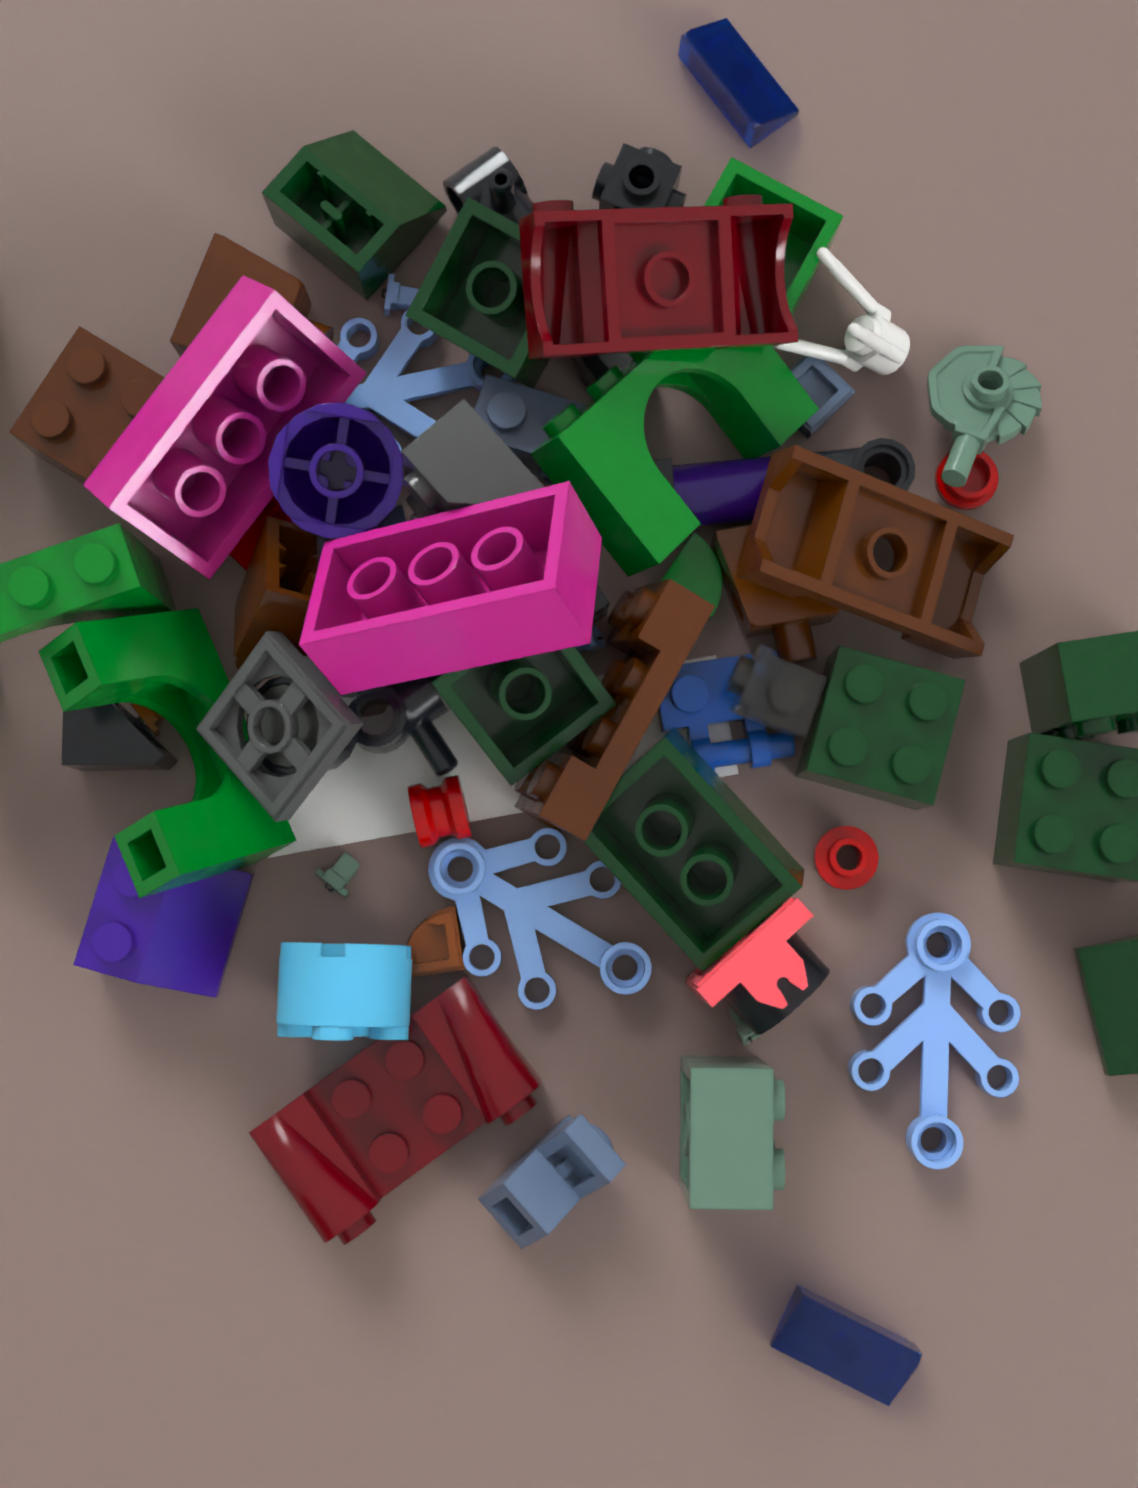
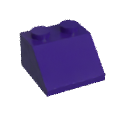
M113 837L73 965L139 984L214 998L218 997L254 874L235 869L139 898L115 837Z

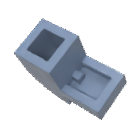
M582 1114L575 1118L568 1115L525 1151L478 1200L516 1244L523 1249L549 1235L581 1198L609 1184L626 1166V1163L613 1150L612 1142L603 1130L596 1125L590 1124Z

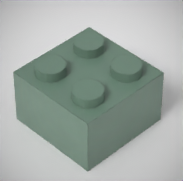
M680 1055L679 1186L690 1209L773 1210V1190H784L783 1148H775L773 1139L774 1121H783L785 1117L783 1079H775L774 1069L757 1056Z

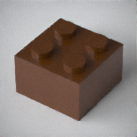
M79 326L9 433L33 454L84 484L165 377Z

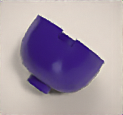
M348 403L317 404L295 415L277 434L268 459L270 488L282 510L302 530L327 539L342 538L366 532L378 526L395 508L403 486L402 453L392 432L371 412Z

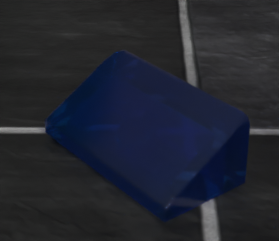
M727 18L690 29L681 36L678 57L749 148L758 144L798 115L799 109Z
M798 1284L769 1344L770 1347L887 1406L891 1404L916 1370L923 1356V1353L915 1343Z

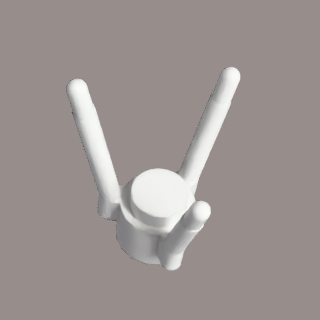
M821 247L817 251L818 259L866 311V315L856 318L848 326L844 337L845 350L800 339L795 343L772 347L841 364L853 372L858 371L864 366L879 375L893 373L904 363L908 356L910 348L908 334L900 327L891 323V311L877 303L848 269L827 248Z

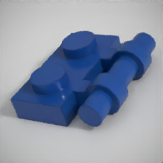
M777 650L685 663L682 665L658 709L662 732H668L673 727L676 730L686 729L689 744L714 771L718 767L749 763L751 769L771 766V759L795 756V744L791 731L767 734L765 729L764 717L788 713L782 669L779 665ZM742 721L744 738L711 743L708 732L709 725Z

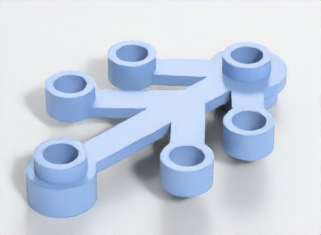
M407 309L401 318V329L363 384H358L345 403L363 410H371L416 439L436 421L407 402L472 388L480 392L485 379L481 373L489 364L469 354L467 362L402 375L419 348L431 346L439 336L430 330L422 335L413 334L409 330L413 320L405 316L408 311ZM358 317L350 319L343 325L340 332L341 341L337 346L356 363L357 360L363 361L372 358L379 349L380 341L373 323L365 318ZM358 331H364L371 335L370 341L363 347H354L349 343L351 336ZM505 373L500 378L513 383L516 381V379ZM395 439V441H396V443H397V445H398L400 451H402V448H401L400 444H399L398 441Z
M542 828L536 831L529 839L486 850L478 842L469 838L458 839L456 837L444 841L434 850L430 857L428 874L435 890L443 897L452 899L456 903L466 944L463 952V963L471 974L479 977L491 975L498 969L502 960L500 947L495 941L488 938L481 897L504 910L521 977L518 985V996L526 1007L533 1010L544 1009L553 1002L556 996V984L554 979L545 972L535 929L600 968V976L605 985L618 994L628 995L636 993L648 983L652 970L651 961L647 953L640 946L630 942H619L611 945L548 907L587 896L606 899L615 895L621 886V882L615 876L614 885L607 892L596 891L590 884V875L595 869L600 867L607 868L601 860L592 863L583 872L516 888L494 875L495 873L534 861L546 867L554 866L561 862L566 854L567 844L564 836L558 830ZM551 835L559 841L560 851L556 857L543 859L537 855L535 845L542 836ZM458 857L469 859L473 866L472 875L463 882L455 881L449 874L450 863ZM484 944L493 950L495 959L491 967L478 969L472 964L470 954L477 945ZM621 955L631 956L637 965L634 976L627 980L617 978L612 971L614 960ZM532 978H542L549 985V995L541 1002H533L525 994V985Z
M929 913L918 918L910 926L905 939L907 955L874 986H863L857 989L851 997L850 1010L858 1021L871 1026L880 1025L890 1017L892 1003L921 978H923L922 1004L873 1050H861L855 1053L848 1063V1074L852 1082L867 1091L879 1090L888 1082L890 1071L921 1043L919 1117L915 1118L907 1129L906 1145L910 1154L924 1166L931 1169H945L953 1165L963 1151L962 1133L958 1126L947 1118L949 1043L975 1071V1081L983 1092L994 1097L1003 1098L1011 1095L1019 1083V1074L1016 1067L1010 1061L997 1057L950 1005L951 979L977 1004L976 1013L978 1020L989 1030L996 1032L1012 1030L1020 1020L1021 1011L1017 1001L1010 995L1000 993L969 959L971 940L966 927L957 918L949 914ZM935 932L942 934L946 940V950L938 957L932 956L926 947L928 937ZM874 993L881 1000V1010L876 1016L867 1018L861 1011V1000L864 996ZM997 1000H1002L1008 1008L1007 1018L1000 1024L993 1023L989 1017V1008ZM873 1058L879 1065V1074L873 1081L863 1082L858 1073L859 1065L862 1061ZM1001 1065L1006 1071V1081L1001 1087L993 1089L988 1084L987 1074L993 1066ZM930 1127L938 1128L941 1133L940 1144L933 1150H925L921 1145L922 1133Z

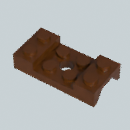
M793 445L771 454L737 577L792 598L807 596L902 632V640L952 659L982 656L985 643L973 626L972 619L983 578L991 567L1011 548L1014 535L798 445ZM879 537L885 538L894 551V562L887 572L876 564L873 556L874 544Z
M672 579L638 587L633 593L627 590L622 594L608 618V624L614 628L606 643L625 653L626 657L624 661L616 659L608 668L601 681L617 705L568 742V748L574 750L571 755L554 753L517 781L515 791L521 795L514 807L559 832L562 829L586 841L715 607L713 604Z

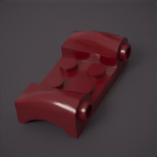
M762 195L726 197L722 199L723 206L574 210L573 201L549 200L533 203V212L519 219L529 360L686 349L778 346L798 342V328L788 305L784 278L785 250L789 229L793 220V203L763 204Z
M466 975L410 1016L408 1040H376L250 1131L249 1134L323 1242L326 1243L338 1236L342 1244L346 1245L376 1222L375 1217L370 1211L385 1195L485 1122L489 1124L500 1117L505 1126H508L531 1110L538 1103L531 1093L541 1085V1078L510 1039L474 983Z

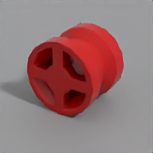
M459 775L445 777L441 785L430 788L421 783L408 786L412 817L421 848L433 846L440 837L453 835L458 839L472 837L468 810Z

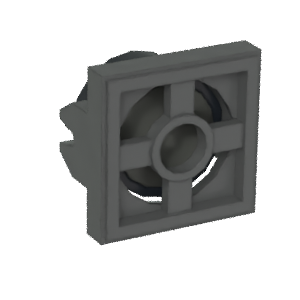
M266 631L196 730L275 822L290 820L328 770L338 768L350 757L358 741L359 729L364 723L358 716L354 701L357 692L340 695L308 656H303L281 631ZM276 675H277V676H281V677H278V678H274V679L268 680V681H267L262 687H260L258 690L255 688V687H257V686H258L264 679H266V678H269V677H272V676H276ZM245 711L247 712L246 730L249 741L245 740L243 731Z

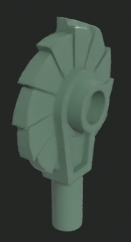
M959 346L952 350L928 373L927 390L931 415L944 425V429L952 432L950 443L952 449L941 474V479L949 486L962 487L966 484L976 455H981L988 442L996 440L999 445L1012 439L1019 433L1025 435L1034 417H1039L1042 409L1040 390L1042 385L1034 375L1026 370L1027 364L1013 358L1001 356L1004 346Z

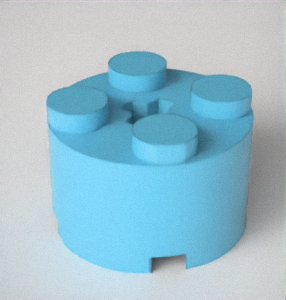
M281 942L276 1023L278 1024L277 1036L312 1037L313 1040L348 1041L353 1040V1037H369V1039L408 1040L412 976L411 946Z

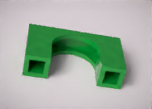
M772 346L628 353L634 361L628 368L622 372L617 365H614L585 389L592 399L579 410L574 403H571L542 427L549 438L530 455L554 485L570 481L602 537L601 544L628 577L659 565L701 524L660 472L649 453L644 434V413L654 388L664 387L676 389L690 395L705 407L744 459L759 457L780 447L819 409Z
M120 523L0 564V643L29 632L63 624L177 610L159 557Z
M199 608L75 622L38 651L63 712L122 702L139 704L164 717L178 731L190 751L196 775L195 791L191 802L153 811L114 835L139 898L258 863L297 841L289 821L275 822L196 730L229 684V679ZM244 717L243 731L245 735V740L249 741L246 730V720Z

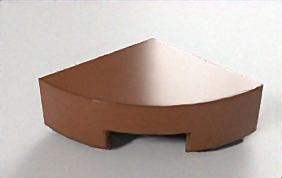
M456 906L447 907L431 914L418 925L406 944L411 946V978L465 969Z

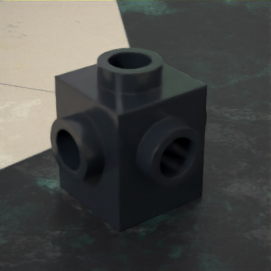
M623 143L615 164L613 165L608 162L603 164L594 186L592 199L600 201L599 209L683 207L687 194L678 191L682 166L673 163L665 153L655 148L642 147L638 149Z

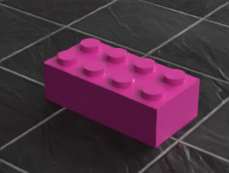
M243 275L83 486L109 509L210 580L274 496L270 488L268 459L277 434L295 415L308 408L322 403H345L367 373L276 290Z
M570 481L326 541L323 545L299 646L340 695L590 644L602 537Z

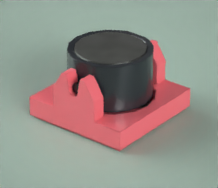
M790 897L705 971L702 972L697 967L686 977L687 981L685 983L701 1001L712 1008L724 998L756 1035L765 1033L784 1020L810 997L830 973L825 963L796 932L814 915L798 898Z

